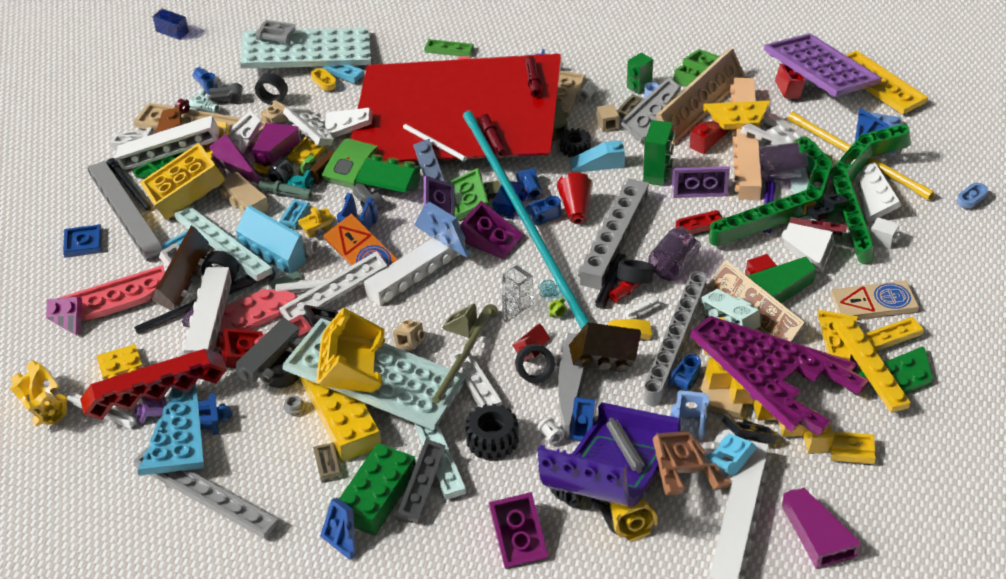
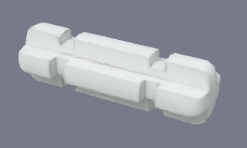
M652 297L647 302L644 301L634 306L633 309L626 310L624 312L626 319H636L637 316L651 311L652 308L659 307V299Z

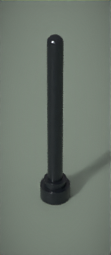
M116 158L108 159L106 164L111 171L118 176L143 208L150 210L151 205L122 172Z

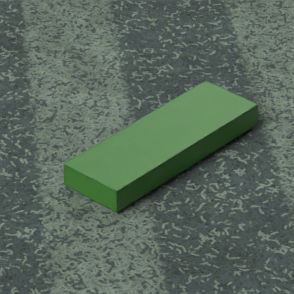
M428 39L424 47V53L470 56V58L474 50V44L434 39Z

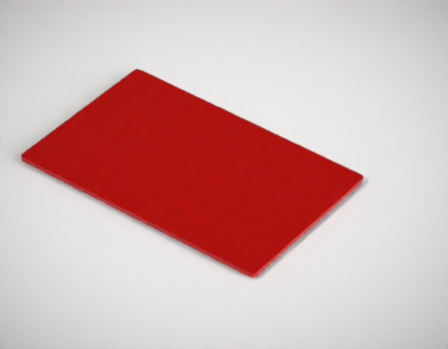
M561 54L368 65L357 109L370 108L373 112L372 124L352 131L351 139L378 146L376 154L382 155L384 159L397 158L399 162H416L418 158L413 145L424 141V139L405 130L403 126L407 124L466 156V159L487 158L471 128L468 127L463 118V114L466 111H472L482 132L483 126L479 122V118L482 119L481 115L483 114L489 115L493 125H496L497 133L508 151L505 157L550 155ZM528 56L535 57L538 77L541 79L540 88L542 95L538 98L531 96L530 87L527 83L528 75L525 58ZM484 134V136L486 137L488 143L490 144V146H491L493 152H494L495 155H496V152H495V150H494L492 144L490 143L488 136ZM432 144L437 160H458L455 156Z

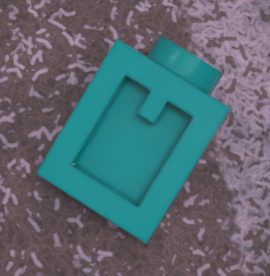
M307 170L304 176L292 175L287 185L310 189L313 187L314 178L312 177L311 170Z

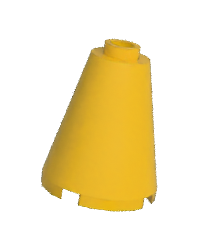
M643 497L634 507L610 502L614 530L621 539L622 537L627 538L628 541L642 539L651 533L650 528L657 524L658 516L654 508Z

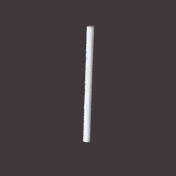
M404 124L403 128L424 140L430 139L431 144L462 161L466 160V156Z

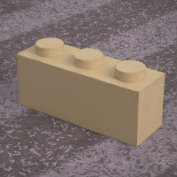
M238 172L226 177L225 181L220 185L221 189L219 191L221 196L228 199L231 205L237 207L242 214H244L248 205L262 213L269 211L267 197Z

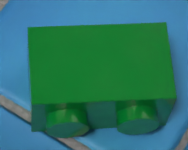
M642 52L627 61V88L640 94L645 91V85L653 80V58Z

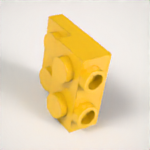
M135 344L97 355L103 380L143 368Z

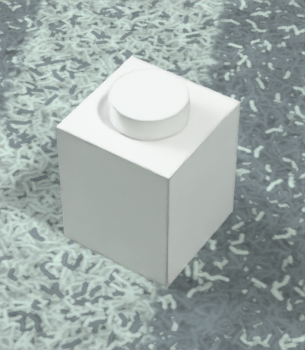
M877 217L870 231L872 243L890 249L893 243H897L899 240V224Z

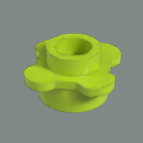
M560 298L549 304L550 312L548 315L550 317L555 316L559 318L566 313L565 299Z

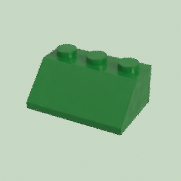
M373 154L365 159L356 178L358 183L406 193L418 187L421 166L415 165V162L412 161L399 162L397 158L384 159L382 155Z

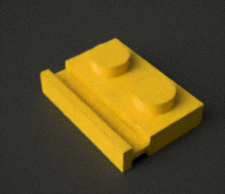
M304 137L287 156V160L301 166L308 156L313 155L316 161L327 149V146H318L312 139L307 140Z
M832 431L834 438L830 447L831 461L875 464L874 434Z

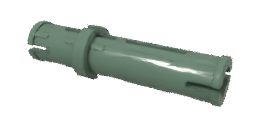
M265 179L260 180L259 183L260 190L270 191L275 195L284 194L306 200L312 198V189Z

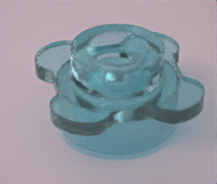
M553 280L542 281L538 285L541 291L539 293L540 296H557V283Z

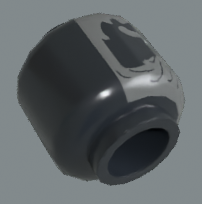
M285 159L276 160L268 169L269 179L274 182L281 181L283 184L287 183L291 176L294 175V168L291 162Z

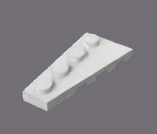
M875 161L864 166L859 172L865 217L867 222L870 223L876 220L877 217L880 218L902 205Z

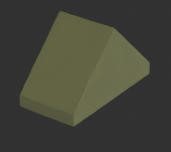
M473 303L451 314L442 328L469 338L471 336L468 335L469 331L477 320L476 305Z

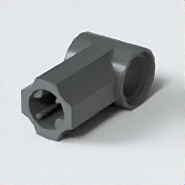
M232 83L229 87L210 88V100L216 103L230 102L232 104H240L243 100V86L239 83Z
M357 183L352 189L353 195L360 201L362 209L368 197L374 199L378 207L377 209L383 207V200L379 193H373L366 184Z

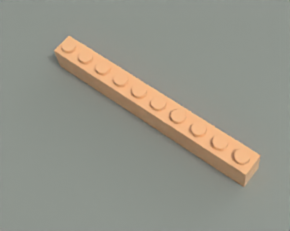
M734 78V84L730 85V102L756 101L754 78ZM732 129V136H735L733 137L732 147H734L733 158H736L734 159L733 168L737 169L734 170L735 192H738V200H760L762 185L759 141L755 138L756 135L747 132L745 135L740 133L741 129Z

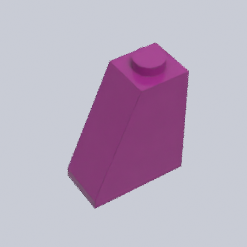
M266 123L252 149L255 163L272 165L301 141L299 126Z

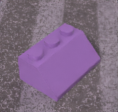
M730 166L674 168L672 170L673 198L727 196Z

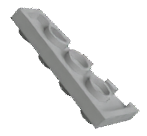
M668 77L619 122L620 126L643 144L651 120H657L655 115L678 95L681 90L680 86Z

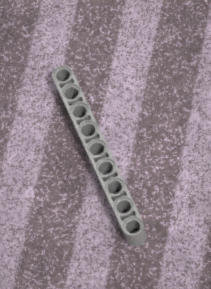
M101 161L88 166V172L93 182L143 258L147 260L160 255L162 251L160 242L106 162Z
M695 271L690 274L645 381L644 402L649 406L661 404L669 385L670 375L676 368L702 303V297L706 293L707 276L701 271Z

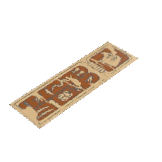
M727 260L723 262L706 287L711 292L719 289L729 293L733 298L740 297L753 304L760 311L761 326L757 328L760 332L792 341L804 324L803 320Z

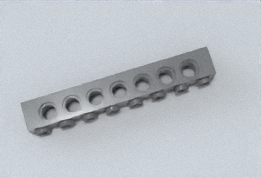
M628 178L626 184L622 185L620 195L616 196L614 207H611L609 210V217L604 219L603 228L597 233L596 242H592L590 253H587L585 256L584 265L579 267L578 277H580V285L601 290L616 255L621 252L648 198V182Z

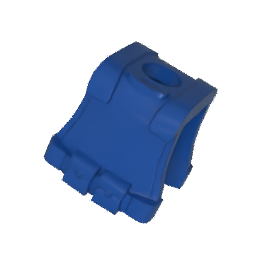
M352 193L346 194L343 209L337 214L339 223L350 214L355 218L357 216V208ZM369 197L358 219L368 230L373 223L377 222L379 214L377 204L374 202V199Z

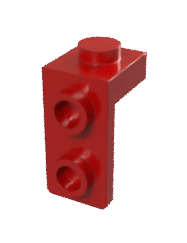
M539 323L512 344V346L518 353L526 345L538 344L543 346L550 340V337L541 323ZM540 352L529 353L524 361L536 358Z

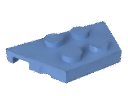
M431 202L424 205L414 224L415 227L461 255L469 256L471 250L464 246L463 240L466 238L460 229L457 218Z

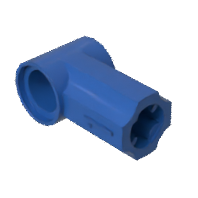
M195 68V71L192 73L193 78L206 90V94H210V88H218L214 73H209L205 68Z
M535 168L516 172L519 187H523L528 198L537 200L542 195V188L538 182Z

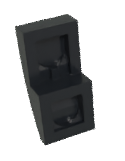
M838 193L824 196L822 204L807 207L806 214L820 221L841 211L849 204V200Z

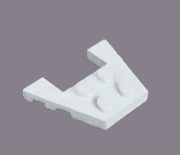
M774 113L767 115L764 120L765 123L773 126L771 129L764 131L749 123L742 126L740 133L745 135L747 132L756 135L755 138L758 140H771L772 145L791 152L795 151L798 138L807 137Z

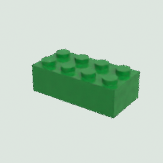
M379 443L375 445L339 497L340 500L353 509L355 529L376 536L408 487L416 465L415 456Z

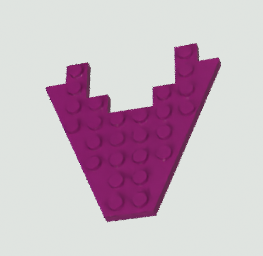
M709 316L692 329L690 335L724 370L750 393L752 399L761 403L790 432H793L799 425H802L809 432L820 436L831 421L796 401L801 390L786 382L795 372L801 374L805 379L814 382L823 374L830 381L839 383L846 387L848 391L858 395L866 388L869 382L866 378L853 372L858 364L856 362L713 316Z

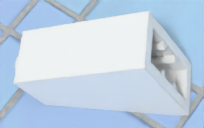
M789 223L787 230L785 229L782 234V240H784L787 250L798 258L806 256L815 265L816 271L823 272L835 243L833 232Z

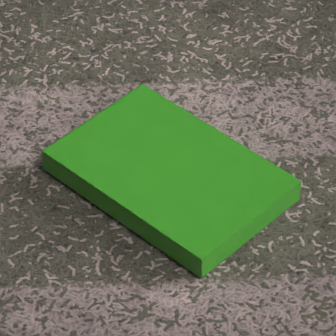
M478 168L447 182L454 184V213L458 221L466 218L480 201L489 207L491 206L481 172Z

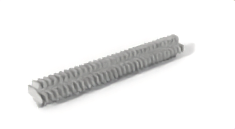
M613 417L609 418V422L606 423L607 428L631 469L641 473L644 463L618 420H614Z

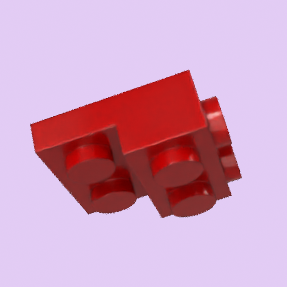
M223 328L222 335L218 336L217 347L222 349L219 354L222 355L226 368H236L237 361L255 345V340L263 335L262 331Z

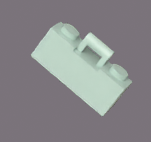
M719 289L702 297V311L708 317L725 318L726 321L754 330L761 326L760 311L753 304L740 297L733 298L729 293Z

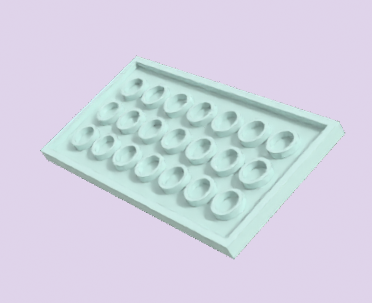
M368 28L295 29L289 38L288 44L265 39L256 40V31H242L241 69L344 66L348 64L351 66L371 65Z
M320 318L283 363V370L316 383L321 337L330 321ZM384 343L381 349H377L374 358V373L382 374L383 379L379 390L371 393L330 389L435 430L464 385L467 375L458 372L440 403H434L432 398L450 369Z

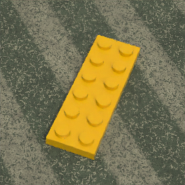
M855 50L846 55L882 78L880 84L864 89L902 115L927 103L928 97L859 51Z

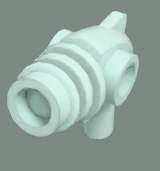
M201 89L196 97L189 100L190 108L198 111L217 114L220 110V106L216 102L211 101L205 96V89Z

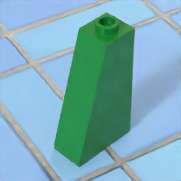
M805 256L748 275L747 277L782 304L814 282L816 267Z

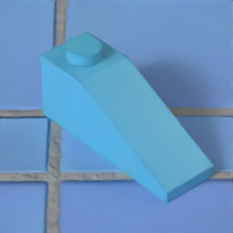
M604 142L571 158L572 172L625 168L623 142Z

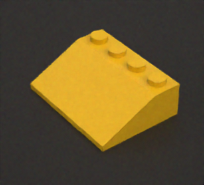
M198 143L140 183L164 219L167 220L174 217V213L190 206L197 199L204 197L207 192L220 186L225 181V178Z

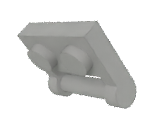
M265 20L256 31L255 38L256 40L265 39L288 44L289 38L295 31V24Z

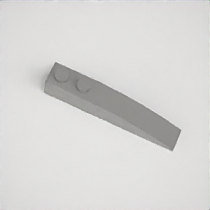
M568 333L566 341H562L561 352L563 353L558 356L557 366L560 367L558 376L559 411L565 439H569L574 398L580 397L587 369L572 363L569 344L577 335L574 333Z

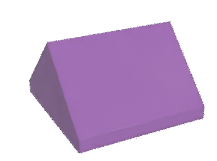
M424 176V205L431 202L454 216V184Z

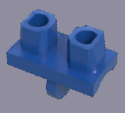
M215 393L209 394V400L198 401L199 415L211 414L199 416L200 429H212L213 435H218V420L223 423L227 422L232 417V408L223 403L217 407Z

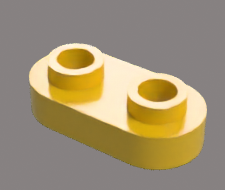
M317 68L311 72L312 81L322 90L332 91L336 88L335 77L326 69Z

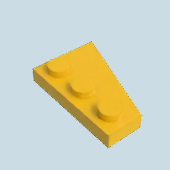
M818 309L817 317L827 353L850 360V351L832 325L834 320L852 316L857 323L858 316Z

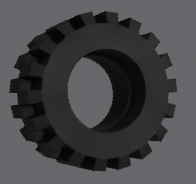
M494 403L492 405L484 404L483 407H476L475 411H471L469 417L466 418L467 447H469L471 453H475V456H482L485 460H488V458L497 460L499 457L501 459L505 458L506 454L510 455L513 453L512 450L517 448V443L519 442L518 420L510 408L505 409L504 405L497 406Z

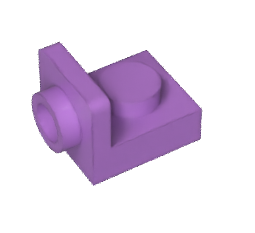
M165 396L160 402L141 397L138 404L134 407V414L137 416L139 424H144L147 416L162 417L163 408L167 405Z

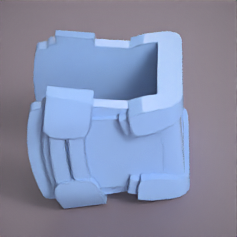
M678 391L677 404L672 405V417L700 419L699 439L705 436V424L708 420L707 408L709 407L708 394ZM694 402L697 404V407L689 408L686 406V403Z

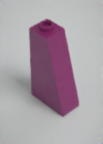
M805 488L792 489L784 493L782 508L816 569L858 558L861 546L859 540Z

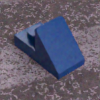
M574 398L569 439L582 441L595 423V399Z

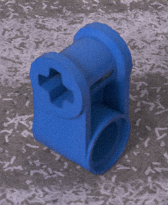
M549 196L527 205L526 210L529 216H531L534 225H542L561 217V200L559 197Z
M696 354L686 355L671 373L668 384L682 388L684 391H691L701 374L700 357Z

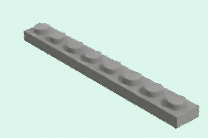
M148 447L133 460L136 468L142 464L144 460L143 455L148 450ZM190 470L150 474L152 477L263 539H266L279 525L277 518Z

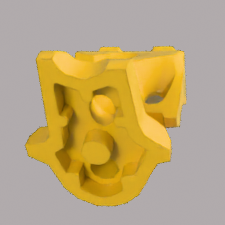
M32 360L27 364L28 372L24 376L21 373H16L11 377L13 385L9 388L25 408L35 415L32 418L35 426L55 424L65 417L68 398L62 394H54V391L60 386L54 379L51 371L40 362L37 363ZM46 380L49 381V386L47 388L45 387L44 381Z

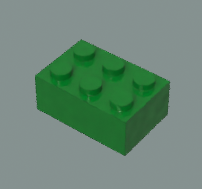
M651 120L644 142L643 182L664 186L665 180H669V168L672 169L674 158H671L674 152L672 141L675 138V130H672L673 123Z

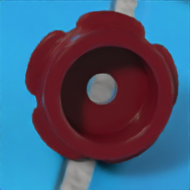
M181 98L175 104V108H180L181 115L190 110L188 99L184 100Z

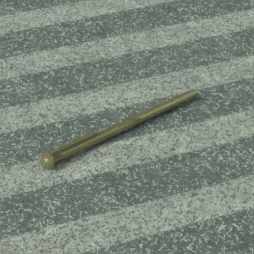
M487 304L483 308L469 331L468 335L471 336L464 346L462 354L457 355L456 361L432 398L434 403H440L490 318L497 316L498 309L495 305Z

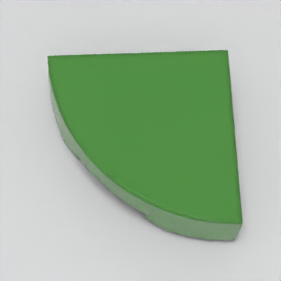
M313 155L308 156L301 164L299 169L300 176H304L305 172L316 164Z

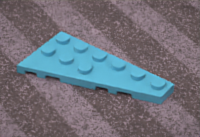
M196 383L189 393L172 388L168 397L169 401L163 408V415L158 420L150 439L149 448L143 455L144 460L138 467V476L204 468Z

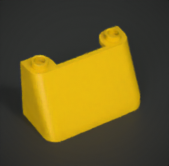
M343 307L322 334L316 383L326 388L371 393L379 390L383 379L382 374L374 373V358L377 349H381L385 343V329Z

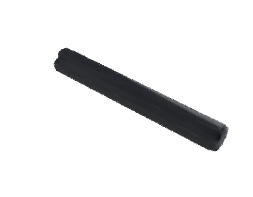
M618 253L595 300L597 308L603 309L606 306L609 294L613 291L618 280L619 261L626 260L627 256L625 254Z

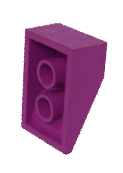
M226 134L209 146L213 152L210 155L222 169L227 168L232 174L238 172L246 180L259 185L262 179Z
M482 201L477 204L460 224V229L466 238L465 243L501 259L508 255L524 235Z
M532 492L489 502L490 517L504 568L548 558Z

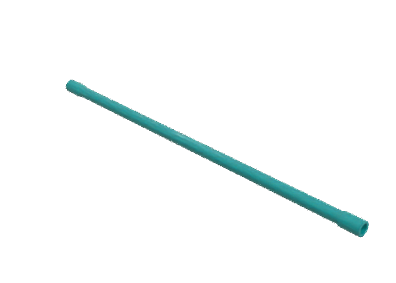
M466 111L463 114V118L468 127L471 128L571 308L579 327L582 329L590 320L579 305L479 127L473 112Z

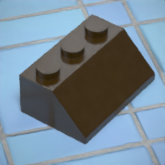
M587 322L569 344L572 363L584 368L591 367L601 370L626 372L636 361L641 330Z

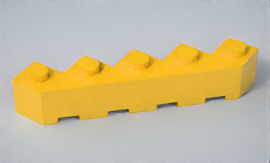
M712 357L708 359L705 375L709 389L729 388L733 404L754 405L757 421L777 420L761 403L752 399L750 393L724 370ZM779 422L782 437L803 436L808 453L829 452L834 438L830 423L819 436L816 433L809 432L802 425H799L793 432H790Z

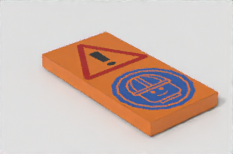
M352 214L323 235V238L350 266L376 251L387 266L398 260Z

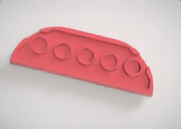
M161 265L59 298H82L81 320L91 321L149 302L154 296L155 290L165 273V269Z
M262 289L259 292L226 305L218 336L222 335L223 328L253 330L283 316L279 308L298 296L288 291Z

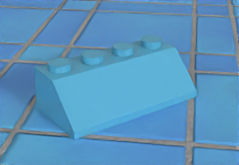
M250 205L246 207L236 229L237 241L241 245L289 274L306 263L301 234Z

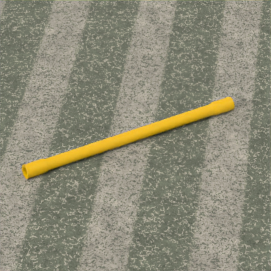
M791 112L788 116V121L806 129L844 152L852 146L795 112ZM873 157L867 163L868 165L875 161L881 173L913 190L928 201L935 194V191L913 181Z

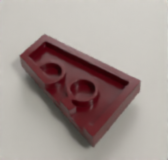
M790 217V223L821 230H830L833 232V235L842 236V232L846 233L847 225Z

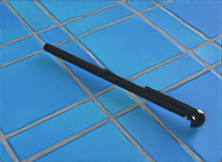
M272 268L273 274L259 281H256L249 275L231 282L229 294L267 278L272 281L276 276V272ZM196 299L191 301V303L134 326L135 332L140 333L192 311L194 302H197Z

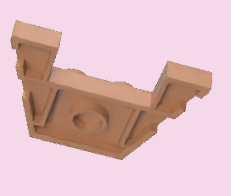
M689 431L657 433L653 437L666 496L681 494L685 490L678 473L704 471L713 490L728 489L732 485L728 477L724 479L718 472L720 468L717 464L711 463L704 455L706 451Z

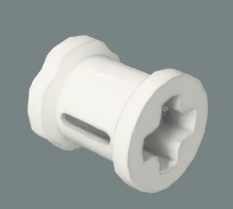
M588 81L585 83L584 88L577 92V96L582 102L587 103L592 95L597 94L598 87L594 82Z
M551 417L543 419L537 427L538 431L547 437L550 445L558 444L565 435L562 429L557 428L555 421Z

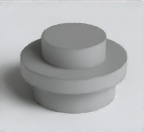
M289 396L284 402V410L291 415L298 414L304 409V402L299 396Z

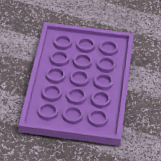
M811 33L768 43L764 47V51L769 53L771 57L778 59L782 64L789 66L794 72L801 74L806 80L812 81L817 87L824 89L834 97L878 85L882 80L880 76Z

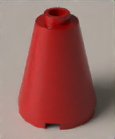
M571 172L568 173L567 177L563 178L562 176L557 181V190L569 221L574 224L583 223L588 215L593 182L585 173Z

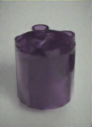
M798 142L759 147L761 181L802 178L801 168L808 167L807 152H799Z
M683 226L671 229L650 253L648 263L654 266V273L660 278L667 281L677 280L698 255L701 243Z

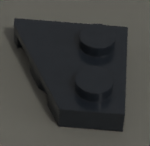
M724 413L722 422L735 436L764 444L776 442L778 435L770 427L743 419L742 423L735 422L731 415Z

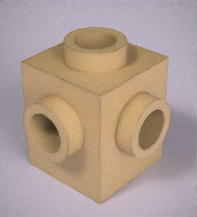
M411 319L405 320L393 330L396 348L414 350L425 340L422 322H415Z

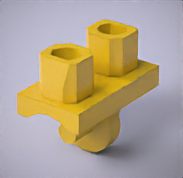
M312 207L311 214L298 220V223L310 238L316 236L317 230L320 228L326 231L331 229L332 223L336 221V217L330 213L327 207L321 210Z

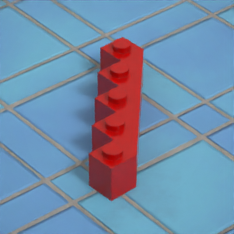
M204 348L92 383L80 398L83 413L86 416L103 420L112 406L132 411L141 397L160 402L170 388L189 393L198 379L217 384L227 370L221 354Z

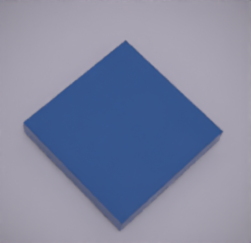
M101 224L64 229V258L102 253Z

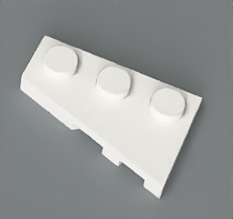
M370 108L326 112L325 129L328 130L333 138L372 124L373 112Z
M251 110L229 129V138L242 154H244L263 124Z

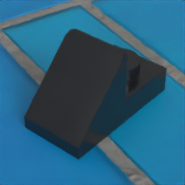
M310 305L303 307L312 328L320 318L331 322L338 314V311Z

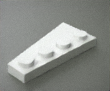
M284 108L283 114L288 117V120L299 126V129L306 133L307 137L315 141L316 145L333 144L334 138L327 129L323 128V123L318 122L319 118L317 115H313V109Z

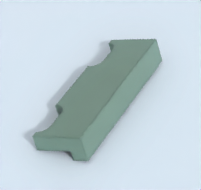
M296 271L269 282V286L271 289H275L276 284L291 283L297 279L301 280L302 277Z

